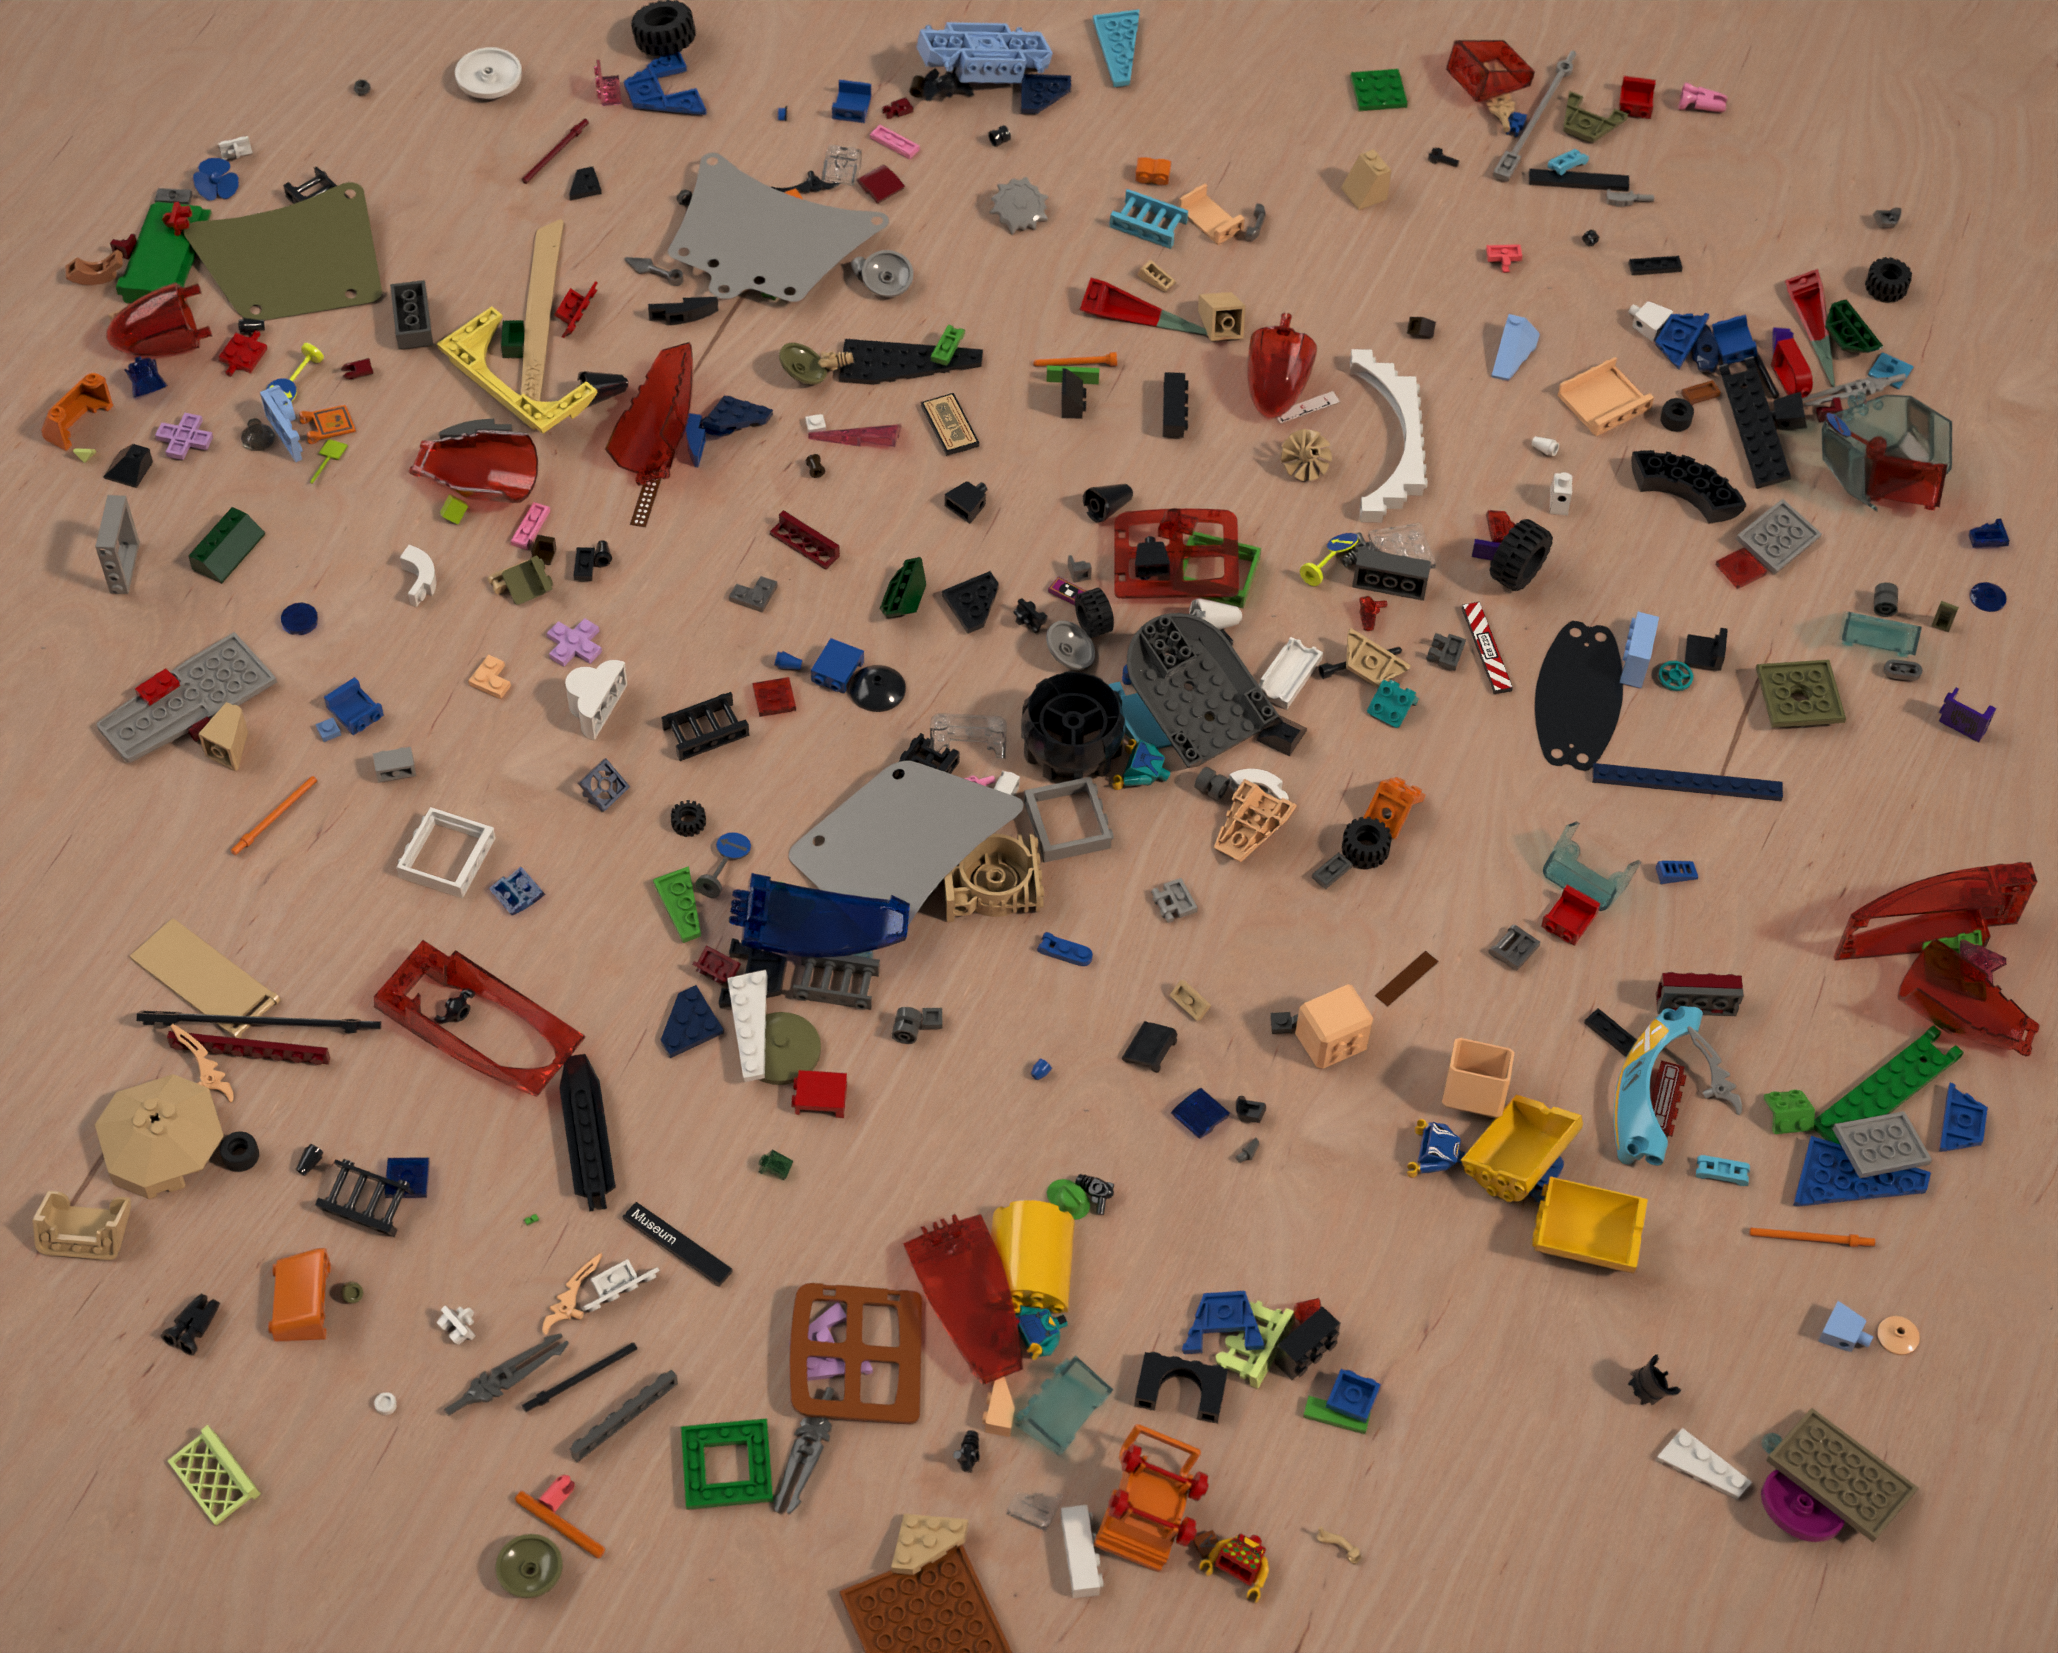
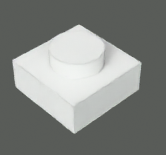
M823 414L805 417L809 434L826 432Z

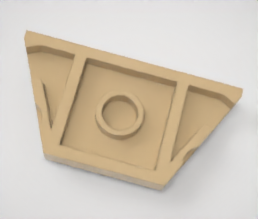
M1352 628L1349 629L1347 634L1346 668L1378 688L1383 679L1389 682L1390 679H1394L1411 667V665Z

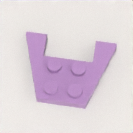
M840 1302L835 1303L809 1325V1340L834 1342L828 1328L845 1322L847 1318ZM807 1358L808 1381L830 1379L833 1376L845 1375V1363L842 1359ZM864 1361L861 1364V1373H865V1375L873 1373L869 1361Z

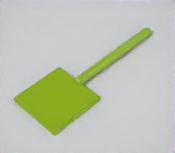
M331 439L327 440L319 452L320 455L327 457L311 479V484L314 483L330 458L340 459L348 444Z

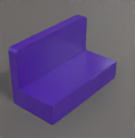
M1475 539L1472 557L1493 560V556L1501 543Z

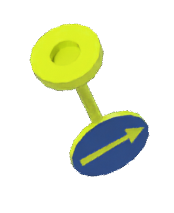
M304 343L302 345L301 351L306 358L290 379H276L266 389L279 385L292 402L297 395V388L293 383L295 378L309 360L320 363L324 359L322 352L312 344Z
M1344 533L1332 538L1327 544V549L1331 553L1317 566L1313 563H1305L1300 567L1302 579L1311 586H1318L1323 580V573L1320 569L1336 553L1354 547L1358 542V536L1354 533Z

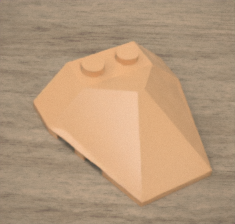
M1244 779L1232 797L1234 802L1231 810H1228L1226 813L1228 818L1225 826H1222L1214 848L1242 862L1288 820L1297 805L1284 798L1279 800L1265 793L1258 785Z

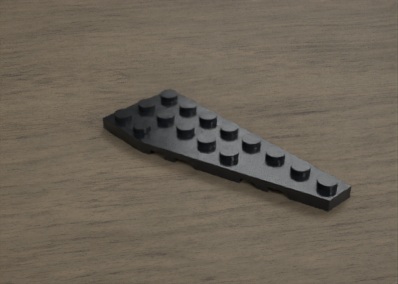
M845 339L843 352L845 354L846 352H852L853 363L840 368L839 382L876 385L880 384V381L889 380V382H894L898 378L912 379L934 375V372L943 371V373H948L952 369L966 370L982 367L983 349L957 347L946 366L931 361V355L936 348L934 345Z

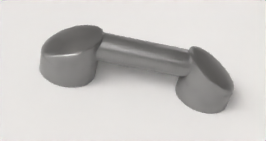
M1256 204L1254 217H1258L1254 228L1248 226L1245 240L1254 241L1260 234L1265 219V207L1263 204Z

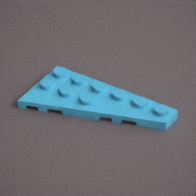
M1140 9L1093 15L1094 27L1114 87L1130 85Z

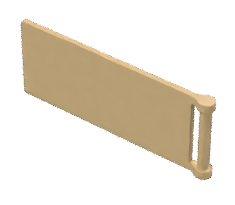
M174 918L130 955L134 962L202 1014L245 1016L263 998L267 997L268 1000L250 1015L261 1017L274 1004L277 1005L281 1001L276 993L271 992ZM216 1023L233 1038H241V1034L252 1025L240 1024L237 1028H233L235 1024Z

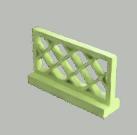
M207 1425L201 1430V1435L170 1458L168 1462L212 1522L217 1526L249 1499L253 1498L255 1500L261 1493L217 1434ZM204 1441L207 1445L205 1454H195L196 1446ZM183 1457H189L187 1468H179L176 1462ZM194 1458H204L202 1469L192 1468ZM208 1459L218 1460L217 1470L207 1469ZM191 1473H201L199 1484H191L189 1482ZM206 1473L216 1474L214 1485L204 1484ZM220 1474L230 1476L228 1486L218 1485ZM203 1488L213 1489L211 1500L201 1498ZM217 1489L227 1490L225 1501L215 1500ZM232 1490H240L244 1496L239 1500L230 1501ZM214 1504L224 1505L223 1512L215 1517L213 1514Z

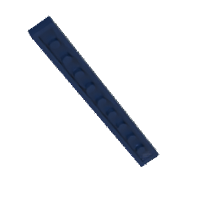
M1593 763L1592 783L1782 801L1783 782L1599 763Z

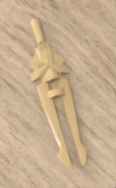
M1485 62L1481 71L1485 73L1486 95L1489 101L1486 102V105L1489 107L1490 113L1495 114L1502 121L1504 131L1509 132L1508 118L1510 114L1514 113L1515 102L1511 101V94L1501 74V71L1504 69L1494 62L1499 86L1493 87L1488 64Z

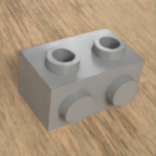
M411 747L373 753L378 783L416 776Z

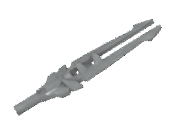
M1903 373L1883 378L1866 377L1865 379H1858L1856 382L1846 383L1810 394L1802 398V401L1840 391L1846 392L1805 402V406L1820 405L1822 402L1832 401L1834 397L1844 399L1866 394L1868 391L1870 394L1883 391L1884 387L1892 383L1906 380V375Z

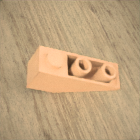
M998 1366L997 1373L992 1374L990 1385L994 1387L992 1392H988L986 1404L989 1405V1409L984 1411L982 1424H985L986 1433L1010 1437L1015 1418V1407L1002 1367Z

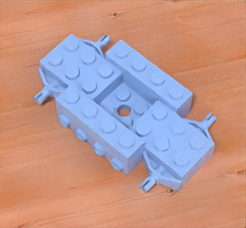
M946 22L944 30H933L931 25H926L925 29H921L919 32L916 47L926 66L945 67L947 72H951L953 67H957L955 73L960 82L1021 83L1026 68H1035L1038 73H1043L1045 69H1048L1053 54L1041 32H1023L1021 27H1017L1015 31L1011 32L1007 23Z

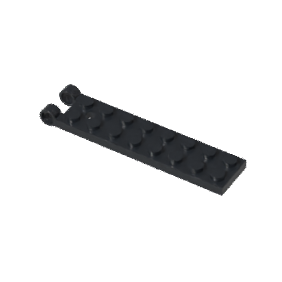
M1750 356L1744 358L1747 371L1731 375L1727 363L1719 365V370L1756 489L1791 480V474L1754 357Z

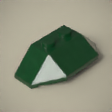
M1847 299L1832 303L1824 327L1842 350L1852 353H1869L1883 348L1882 343Z
M921 557L905 560L903 566L890 580L880 606V610L886 617L917 612L927 585Z

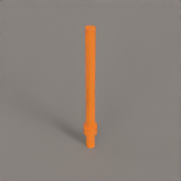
M311 776L251 832L245 833L240 838V842L230 850L231 853L236 856L242 849L249 847L254 842L253 839L317 782V779Z
M1752 1227L1749 1230L1750 1236L1848 1244L1850 1247H1858V1245L1875 1246V1238L1859 1237V1235L1855 1234L1843 1236Z

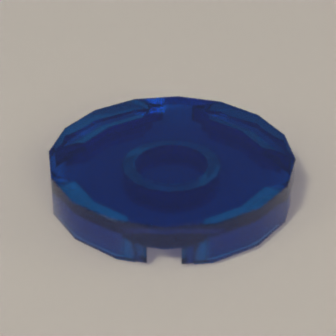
M303 602L294 603L285 608L281 614L282 627L289 634L305 635L317 626L318 613L310 604Z

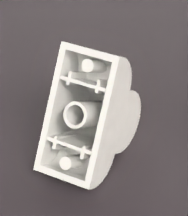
M609 660L600 664L597 669L579 667L571 671L566 678L565 684L569 709L574 716L580 719L581 731L589 739H596L628 685L625 662Z

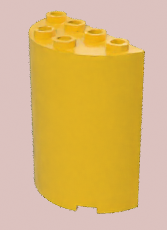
M1516 1094L1503 1109L1502 1116L1496 1118L1463 1156L1461 1162L1465 1167L1464 1171L1467 1175L1473 1177L1493 1197L1498 1196L1508 1202L1523 1200L1583 1127L1582 1116L1555 1106L1549 1109L1542 1102Z
M1550 1177L1548 1184L1543 1185L1541 1196H1545L1544 1201H1540L1539 1210L1536 1215V1226L1532 1236V1247H1535V1251L1634 1274L1638 1263L1648 1199Z
M1035 1200L1010 1202V1206L1005 1208L1000 1206L994 1211L984 1306L997 1309L1005 1307L1010 1300H1015L1021 1306L1048 1309L1057 1314L1068 1312L1075 1226L1074 1218L1068 1211L1062 1212L1059 1210V1206Z

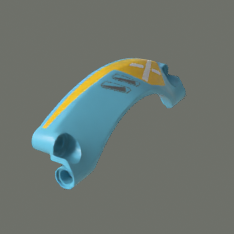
M1680 1006L1676 1011L1669 1008L1664 1009L1639 1036L1623 1063L1614 1098L1615 1142L1618 1159L1623 1164H1631L1636 1159L1641 1160L1644 1156L1649 1164L1656 1166L1663 1164L1668 1140L1652 1108L1650 1099L1651 1071L1658 1054L1667 1044L1689 1034L1688 1026L1692 1027L1696 1032L1699 1031L1703 1012L1699 1008Z

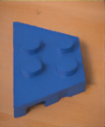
M1693 313L1684 315L1671 314L1655 341V345L1677 369L1680 370L1707 323L1709 314L1704 313V315L1693 316Z
M1951 1082L1947 1090L1939 1145L1940 1152L1980 1146L1984 1139L1988 1107L1974 1100L1968 1093L1964 1095Z

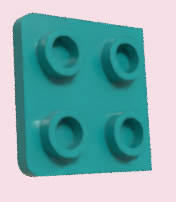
M1383 679L1367 708V712L1389 725L1399 728L1412 704L1417 705L1419 698L1415 696V691L1409 688L1404 690L1399 687V683L1391 679L1389 682Z

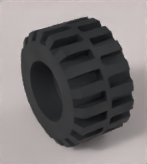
M1893 257L1877 259L1870 266L1865 281L1866 290L1869 291L1870 295L1874 296L1873 298L1880 299L1882 302H1897L1898 299H1903L1907 294L1912 279L1910 267L1906 266L1905 262H1901L1899 259L1896 260Z
M1094 588L1076 594V615L1081 628L1087 635L1093 638L1113 631V612L1105 593L1100 588Z
M1359 817V820L1354 819L1352 823H1348L1344 830L1342 853L1346 855L1345 858L1351 861L1353 866L1358 865V868L1361 869L1362 867L1370 869L1371 866L1376 868L1378 864L1382 865L1387 860L1392 835L1390 834V829L1385 827L1386 824L1384 822L1380 823L1377 818L1373 820L1371 817H1367V819ZM1368 840L1373 842L1374 845H1363L1359 841Z

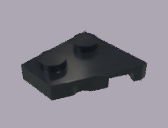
M594 167L577 169L569 192L570 201L602 194Z

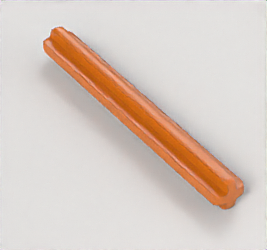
M520 1491L516 1495V1503L596 1558H601L604 1555V1546L524 1491Z

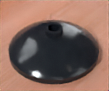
M872 665L861 669L853 676L850 683V694L853 701L859 707L872 712H884L895 708L901 703L906 693V684L902 675L895 669L884 665Z

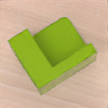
M449 494L440 510V514L445 519L459 524L468 505L465 501Z

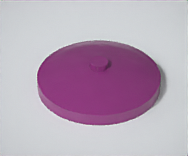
M1775 1469L1763 1483L1761 1500L1764 1509L1771 1520L1786 1533L1804 1541L1824 1542L1834 1538L1844 1526L1845 1521L1779 1470Z

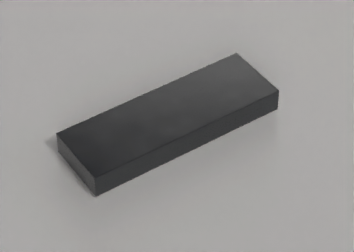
M1679 256L1629 259L1628 262L1632 276L1682 272L1683 269Z
M1599 1008L1585 1019L1584 1023L1627 1057L1637 1040Z

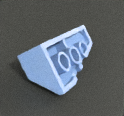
M1508 314L1492 378L1509 381L1522 362L1526 361L1528 355L1536 349L1540 333L1526 318Z

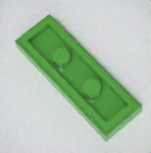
M1047 366L1046 382L1062 383V369L1066 368L1082 379L1083 384L1099 385L1100 368Z
M1308 1396L1303 1418L1366 1434L1370 1414L1366 1423L1326 1408L1327 1400Z

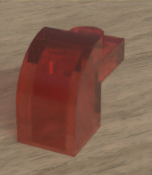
M1179 508L1168 509L1158 526V537L1175 541L1179 533L1192 536L1198 524V518L1181 514V509Z

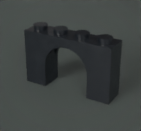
M1145 1352L1134 1407L1155 1411L1162 1384L1173 1377H1185L1192 1380L1198 1386L1201 1393L1197 1420L1218 1424L1228 1369L1221 1365L1203 1364L1197 1360L1187 1361L1177 1356L1168 1357L1157 1352Z

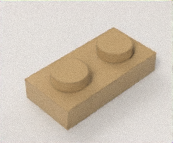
M1180 980L1170 994L1196 1021H1200L1211 1007V1004L1185 980Z

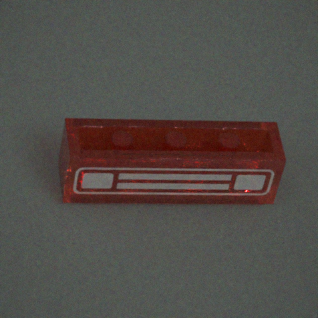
M1661 1060L1651 1103L1656 1119L1668 1139V1136H1673L1675 1125L1672 1124V1120L1677 1118L1679 1108H1676V1103H1680L1683 1094L1679 1090L1680 1086L1684 1087L1687 1075L1683 1074L1685 1066Z

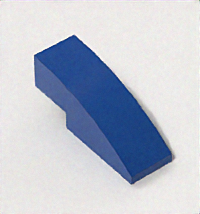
M688 413L686 420L688 452L694 466L698 468L706 443L705 429H702V415Z

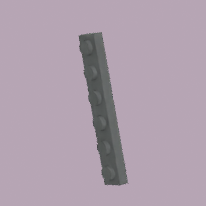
M673 1370L662 1373L656 1379V1382L644 1387L638 1396L627 1400L621 1409L617 1412H612L603 1423L591 1428L589 1434L582 1439H577L570 1448L571 1457L576 1463L678 1385L677 1375Z

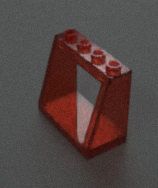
M1454 40L1446 67L1448 73L1476 102H1482L1530 87L1535 71L1505 40ZM1498 60L1506 70H1488L1483 64Z

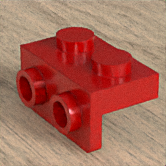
M165 668L135 688L137 695L151 706L180 687V682Z

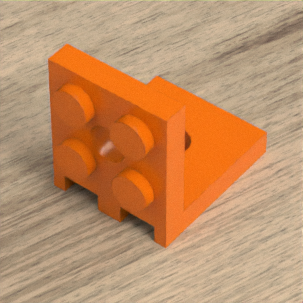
M1399 777L1380 782L1363 817L1364 819L1371 817L1373 820L1377 818L1380 823L1384 822L1386 824L1385 827L1390 829L1393 839H1397L1413 804L1423 802L1426 794L1422 793V789L1414 785L1411 787L1406 785V781ZM1384 808H1389L1392 812L1389 819L1383 816Z

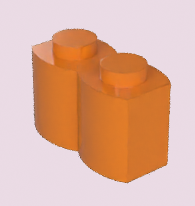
M1149 157L1138 158L1135 181L1157 185L1169 184L1171 161L1167 159L1154 160Z

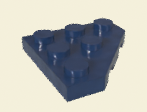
M1023 74L1021 113L1038 114L1070 93L1071 75Z
M724 395L704 420L703 427L722 432L726 431L728 427L735 426L736 429L749 427L752 423L764 425L773 416V409Z
M697 985L678 993L662 1034L661 1044L669 1058L724 1034L722 1026Z

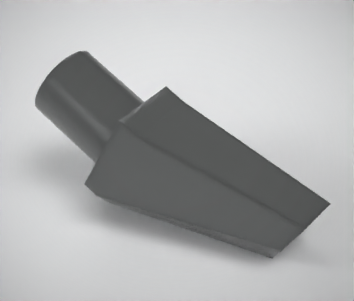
M1257 1138L1242 1148L1243 1152L1236 1156L1239 1163L1246 1159H1253L1259 1147Z

